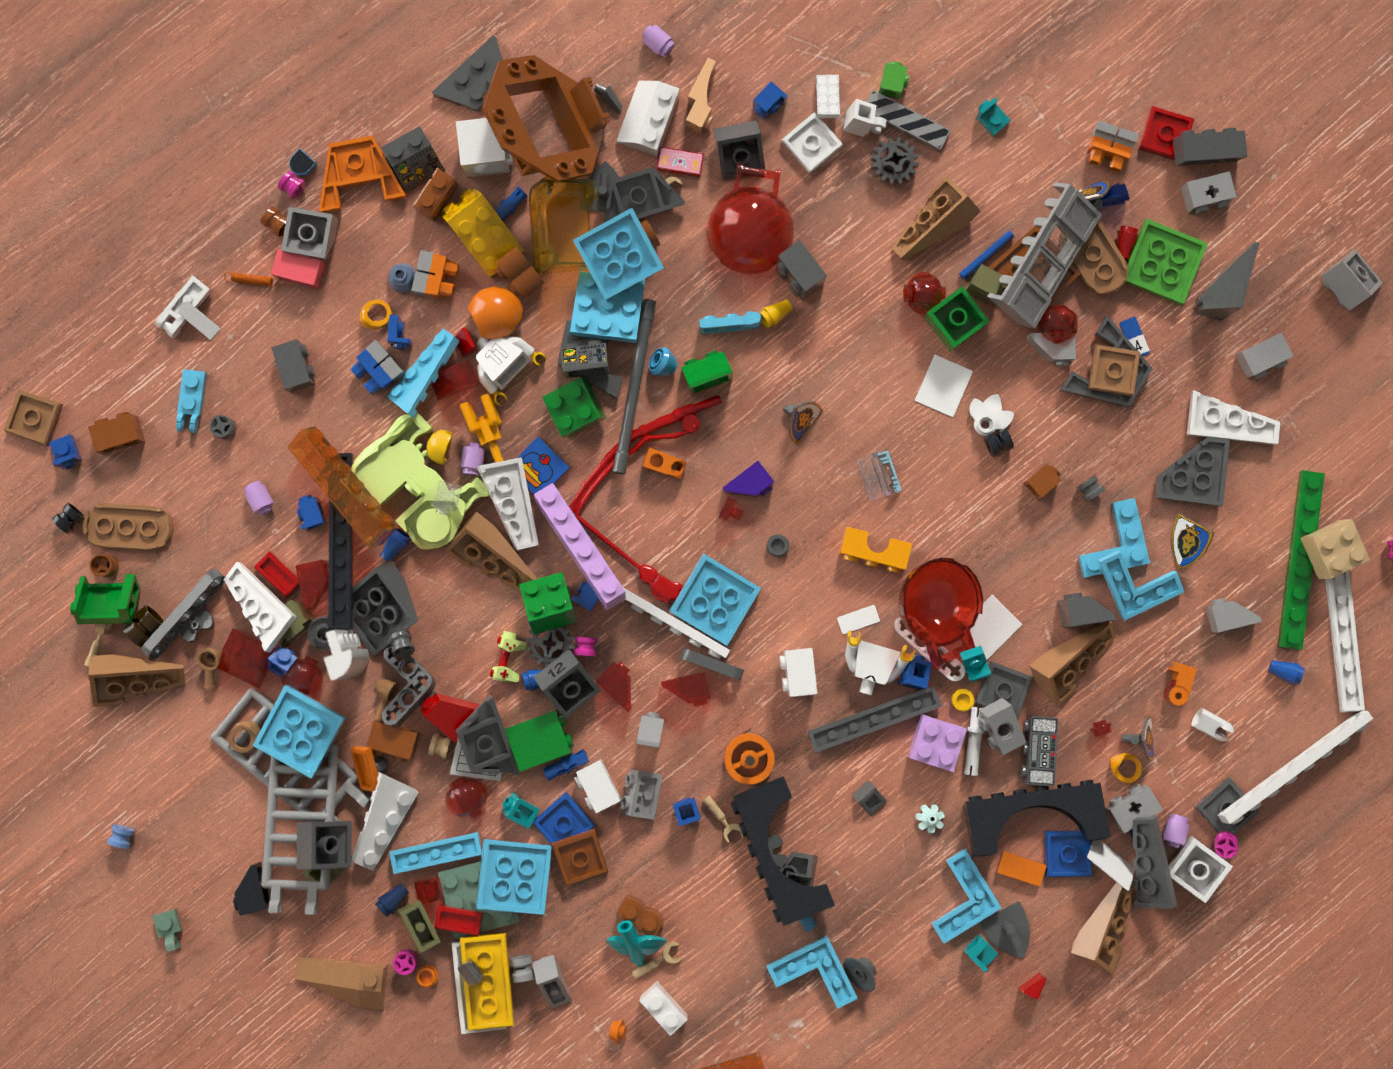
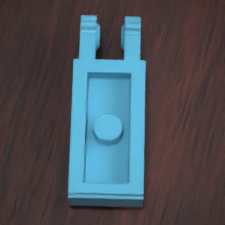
M749 311L744 316H738V314H728L723 318L705 316L703 319H699V332L701 334L752 330L761 324V314Z
M183 369L177 409L178 415L176 418L177 431H183L186 415L192 416L189 425L190 432L196 433L198 430L205 395L206 372Z

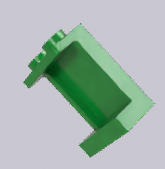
M126 574L124 583L90 584L86 576H81L79 584L75 586L74 602L70 604V613L74 615L77 624L132 623L140 592V586L135 574Z
M558 710L505 729L519 772L572 752L571 748L574 747L571 735H566L563 727L567 725L566 720L561 713H558Z

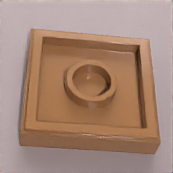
M1095 345L1088 390L1134 396L1140 352Z
M18 389L3 431L48 446L63 404Z

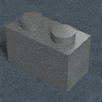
M298 339L271 347L286 391L293 392L315 385L313 378L316 377L313 366L308 364L307 357H309V352L306 344H302Z

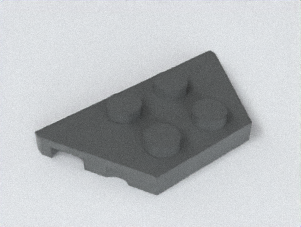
M493 35L432 91L433 95L437 98L441 97L459 106H466L468 109L476 112L482 109L485 102L483 96L489 90L497 63L503 60L496 37Z
M651 167L610 180L604 223L630 208H633L639 219L685 205V201Z
M490 695L455 731L471 773L489 772L490 774H500V772H507L518 775L520 772L494 698Z

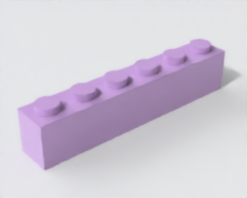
M552 483L535 493L536 505L605 609L608 611L626 599L625 590L555 485Z

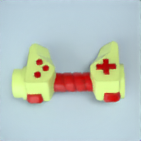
M503 631V635L498 637V647L502 650L498 666L493 667L490 671V676L494 680L507 682V680L512 682L519 681V674L507 668L510 652L525 650L527 647L526 642L517 640L516 633Z

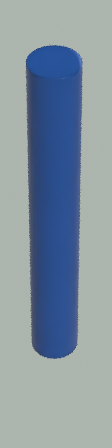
M1007 231L959 273L960 277L966 280L981 264H984L1014 238L1013 233Z

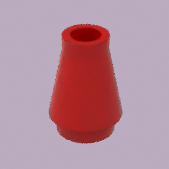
M1121 226L1120 231H1117V248L1124 259L1129 260L1139 237L1137 228Z

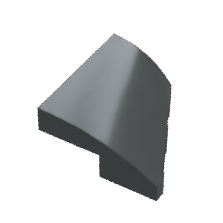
M791 852L783 868H780V871L798 884L813 886L818 856Z

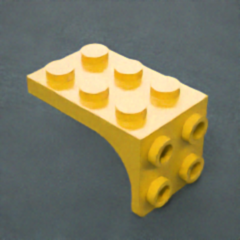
M467 189L460 195V200L456 203L451 202L442 209L441 217L452 228L490 278L496 273L495 269L497 266L494 263L514 246L521 253L524 250L483 194L476 189Z

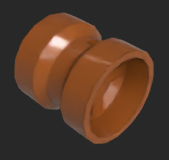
M273 206L264 213L260 223L266 228H271L272 233L279 238L284 235L287 216H282L280 211Z
M98 554L92 557L89 567L96 576L111 577L117 573L119 563L113 556Z

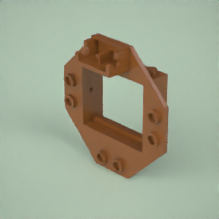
M535 55L500 60L497 63L489 90L483 96L485 102L482 110L501 149L512 156L521 176L541 173L556 183L588 176L593 171L604 129L608 125L607 123L611 121L608 112H602L598 100L591 90L593 86L591 77L582 78L577 83ZM542 90L572 151L540 158L510 96Z

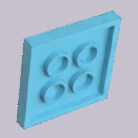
M633 208L573 240L605 300L664 269Z
M579 271L570 335L637 343L645 279L605 300L591 273Z
M702 554L669 612L727 646L761 588L709 556Z
M285 685L252 746L312 779L315 777L346 717L296 689Z
M484 839L476 909L544 915L552 846Z

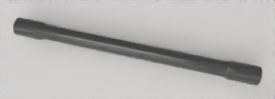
M644 299L642 304L641 322L618 449L615 454L612 470L616 474H626L634 417L651 323L653 322L656 301L651 299Z

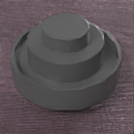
M328 616L314 619L308 628V639L318 649H330L326 633L330 632L328 630Z

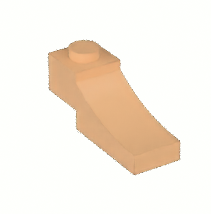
M707 58L688 95V103L693 105L686 118V126L701 134L704 128L708 129L713 120V116H711L712 108L707 105V94L712 75L716 69V61Z

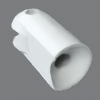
M1200 708L1196 712L1191 723L1192 727L1221 742H1226L1229 739L1226 735L1216 730L1217 728L1222 727L1224 730L1234 733L1231 723L1204 708Z

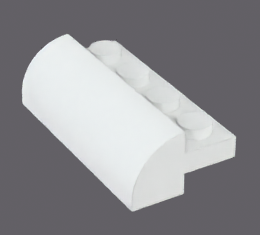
M333 630L326 633L332 651V656L324 658L330 679H350L361 674L367 667L369 650L358 648L361 646L357 633L354 634L353 631Z

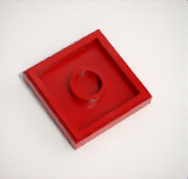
M1152 106L1138 150L1175 160L1173 139L1180 136L1181 132L1191 130L1194 118Z

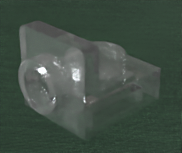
M439 481L434 502L432 501L431 504L432 507L436 508L435 512L449 515V512L455 513L462 486Z

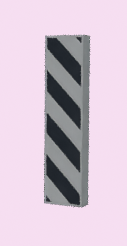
M872 90L867 100L868 103L877 105L875 117L886 119V124L938 151L941 150L951 131Z

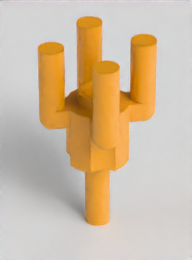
M485 394L480 397L487 415L476 418L471 404H468V402L460 404L459 406L469 431L478 436L481 446H489L494 462L504 461L497 445V441L502 439L498 429L502 421L492 396Z

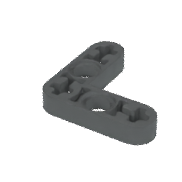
M389 644L383 653L385 660L409 683L383 710L382 720L391 727H399L434 690L436 680L411 655L402 658L403 660L401 661L394 658L391 654L393 646ZM408 663H414L415 669L411 674L405 673V667ZM422 679L427 681L428 685L426 687L423 686ZM415 687V688L418 689V691H420L421 693L418 694L417 692H415V691L413 690V688ZM413 694L414 701L410 705H405V696ZM400 705L401 707H403L405 709L404 712L400 710V708H398L397 706ZM392 712L395 713L396 720L391 719L390 714Z

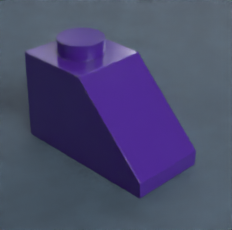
M756 461L726 484L722 490L728 494L757 497L761 494L763 497L773 490L771 485L774 484V480L760 462Z

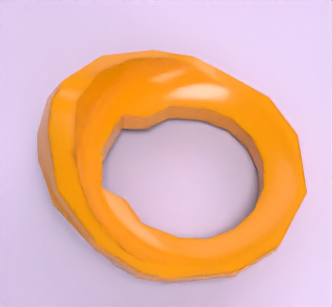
M379 299L368 301L360 312L362 326L371 330L383 328L389 322V315H392L390 306L385 301ZM373 305H381L385 308L387 315L383 320L372 321L368 317L367 313Z
M1121 753L1110 759L1111 770L1118 781L1132 783L1141 776L1142 764L1136 756L1130 753ZM1122 760H1131L1136 765L1135 773L1132 776L1124 777L1120 774L1118 768Z

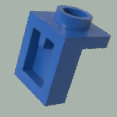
M389 315L387 342L393 345L394 349L405 350L406 346L412 347L410 339L400 338V335H404L405 329L404 322H401L402 319L399 315Z
M69 434L49 442L55 461H53L54 466L63 470L76 466L75 462L82 460L73 435Z

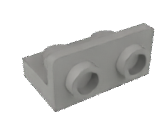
M630 768L625 778L626 789L621 799V812L632 817L654 820L663 775Z

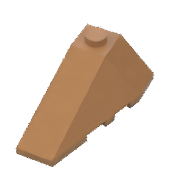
M948 176L930 192L927 197L929 200L923 209L919 208L915 213L917 216L912 225L906 226L891 247L902 260L962 229L981 212L968 195Z
M478 512L465 523L444 550L461 564L467 567L473 565L482 569V574L488 576L490 573L497 576L502 583L521 591L519 584L537 579L498 529Z
M1106 621L1045 652L1030 665L1034 681L1054 705L1059 707L1078 688L1075 684L1083 674L1087 676L1090 672L1089 667L1095 658H1100L1116 636L1112 622Z
M114 654L90 656L89 681L94 707L119 705L125 703V699L136 696L139 699L145 697V693L154 690L161 692L185 684L184 666L180 664Z
M1133 881L1129 891L1116 882L1081 928L1072 944L1071 953L1079 960L1111 975H1114L1122 955L1123 946L1119 944L1121 934L1126 933L1127 930L1124 919L1125 914L1129 913L1134 894Z
M298 956L295 980L358 1008L383 1011L388 964Z

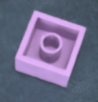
M920 714L907 757L954 772L967 728Z

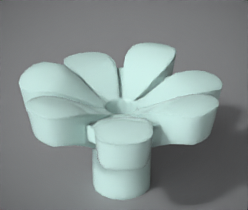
M932 804L930 809L927 805H922L920 807L922 813L915 815V819L921 821L918 824V828L920 830L927 828L929 834L935 832V827L942 829L944 824L940 819L945 817L944 812H937L938 806L936 804Z

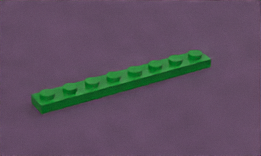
M1305 470L1299 473L1277 647L1303 650L1313 565L1301 538L1318 530L1325 473Z

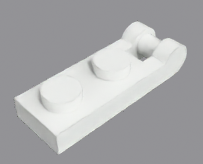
M192 276L156 319L155 325L160 329H165L167 335L171 338H175L187 322L186 319L177 313L186 301L198 309L212 290ZM171 316L176 319L173 324L169 322Z

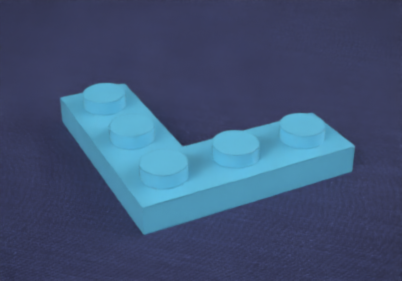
M1135 498L1111 503L1121 547L1078 556L1083 578L1103 574L1098 559L1117 550L1121 552L1127 568L1150 563Z
M1117 550L1098 559L1120 617L1124 621L1185 592L1179 576L1174 570L1135 589L1120 551Z
M966 849L945 860L969 900L931 922L944 944L1001 909L1000 904Z
M827 935L766 965L776 987L818 968L837 1009L858 999Z

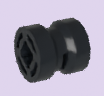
M1005 428L998 431L994 436L984 437L986 448L992 457L1000 455L1001 451H1009L1014 448L1012 438Z
M67 503L63 506V511L55 514L51 520L59 529L69 534L73 530V526L84 519V515L75 506Z

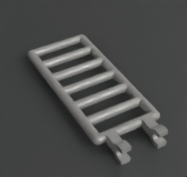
M251 687L219 724L210 738L264 785L269 787L270 769L264 773L256 766V763L265 752L257 748L248 759L242 753L235 751L230 743L221 737L252 698L263 706L252 719L258 726L271 712L274 703L256 688ZM243 730L235 740V743L242 747L251 735ZM327 753L325 756V759H327L328 761L330 753ZM338 758V769L348 779L336 792L335 808L347 793L362 807L368 806L372 801L371 797L354 785L358 781L356 772ZM293 774L283 788H294L304 775ZM321 776L311 789H322L328 782V776ZM280 797L295 811L311 812L307 807L314 798H303L299 802L294 797ZM326 806L322 809L321 812L326 811ZM334 815V821H341Z
M332 744L327 752L330 753L329 767L320 766L316 775L328 776L327 789L279 788V774H304L288 765H279L280 761L271 756L261 880L263 888L271 889L268 913L282 912V889L307 890L305 914H318L319 891H327L329 889L331 868L321 869V882L271 880L272 866L297 867V857L273 856L274 843H297V834L274 833L275 820L334 821L339 747L336 744ZM277 797L326 799V811L276 810Z

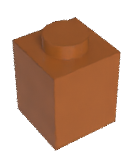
M1045 464L1023 484L1038 500L1044 497L1062 480L1059 477V471L1053 465Z

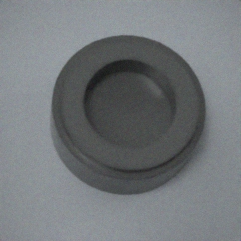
M776 534L768 539L766 547L772 556L781 557L787 553L789 542L785 536Z

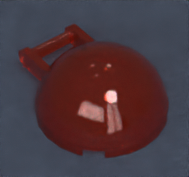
M737 163L734 190L720 198L709 215L707 222L709 247L720 260V263L732 271L742 274H758L769 271L777 264L778 255L792 245L794 224L788 207L778 196L781 169H775V171L743 167V164ZM741 175L774 180L773 191L771 192L760 187H740Z
M936 558L925 561L915 567L905 578L898 596L899 613L909 633L915 639L925 644L931 664L938 670L943 667V664L960 657L961 652L975 648L970 629L974 627L978 615L982 614L983 611L982 588L973 571L967 565H962L953 558ZM961 639L962 646L940 655L938 647L951 645Z

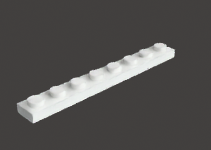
M1368 711L1356 712L1217 816L1222 823L1236 824L1244 818L1243 814L1249 810L1253 811L1262 805V800L1266 797L1271 798L1279 793L1281 786L1294 782L1298 778L1296 775L1300 772H1306L1313 768L1316 760L1326 758L1332 754V749L1335 746L1347 743L1351 739L1350 735L1354 732L1358 733L1368 727L1367 723L1373 717Z

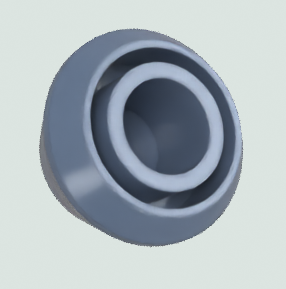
M407 263L395 264L391 267L387 276L390 287L399 293L411 291L416 270Z

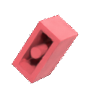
M278 249L271 275L279 280L319 290L325 263L320 258L283 252L281 249Z

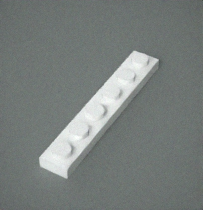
M623 588L626 592V600L633 603L631 605L632 609L641 614L645 610L651 614V620L660 625L663 622L671 626L669 630L680 637L682 633L691 637L689 639L690 643L699 648L703 644L710 649L708 653L718 659L721 656L726 658L730 650Z

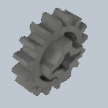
M889 137L887 144L881 141L879 144L880 148H874L873 152L876 155L871 156V161L875 163L871 165V170L877 169L874 176L875 178L881 176L882 184L888 180L889 186H892L893 182H897V185L901 186L902 180L908 183L910 176L916 174L914 169L918 168L919 163L915 160L918 159L919 155L913 154L915 146L910 148L907 146L908 140L900 143L901 139L898 137L896 142H893L892 138ZM887 150V157L880 160L881 155ZM894 158L896 162L899 161L898 165H895L894 162H891V159ZM909 164L908 169L902 173V167Z
M564 626L548 630L547 635L543 638H538L540 633L533 635L532 638H527L526 641L530 642L531 646L527 647L526 650L533 651L530 658L537 657L536 664L540 665L543 661L546 668L560 657L558 656L553 659L554 652L558 649L564 650L561 655L569 649H574L575 646L571 645L570 641L575 638L568 636L571 631L570 628L564 630ZM557 630L562 633L565 642L560 641L557 637ZM552 636L553 642H556V646L552 647L549 651L548 645H545V641L550 640V637ZM536 645L541 646L544 651V657L539 654Z

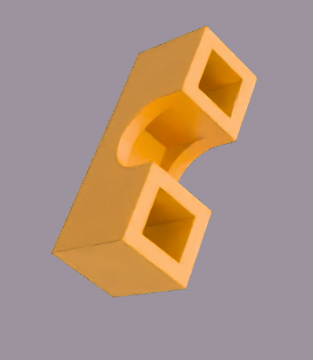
M850 527L845 528L839 554L844 555V560L856 562L857 559L864 560L865 565L878 568V564L887 566L886 570L894 573L906 570L912 543L890 538L888 539L886 549L881 553H875L867 545L869 532Z

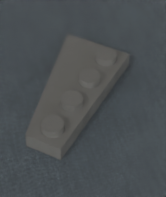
M1137 817L1133 819V848L1136 849V858L1133 859V868H1136V879L1133 880V889L1136 890L1134 907L1173 909L1177 906L1158 818Z

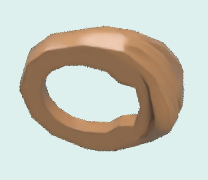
M242 721L234 725L229 734L231 747L240 753L249 752L255 748L252 745L260 732L258 724L254 721ZM245 730L251 735L248 747H240L235 743L234 736L237 732Z

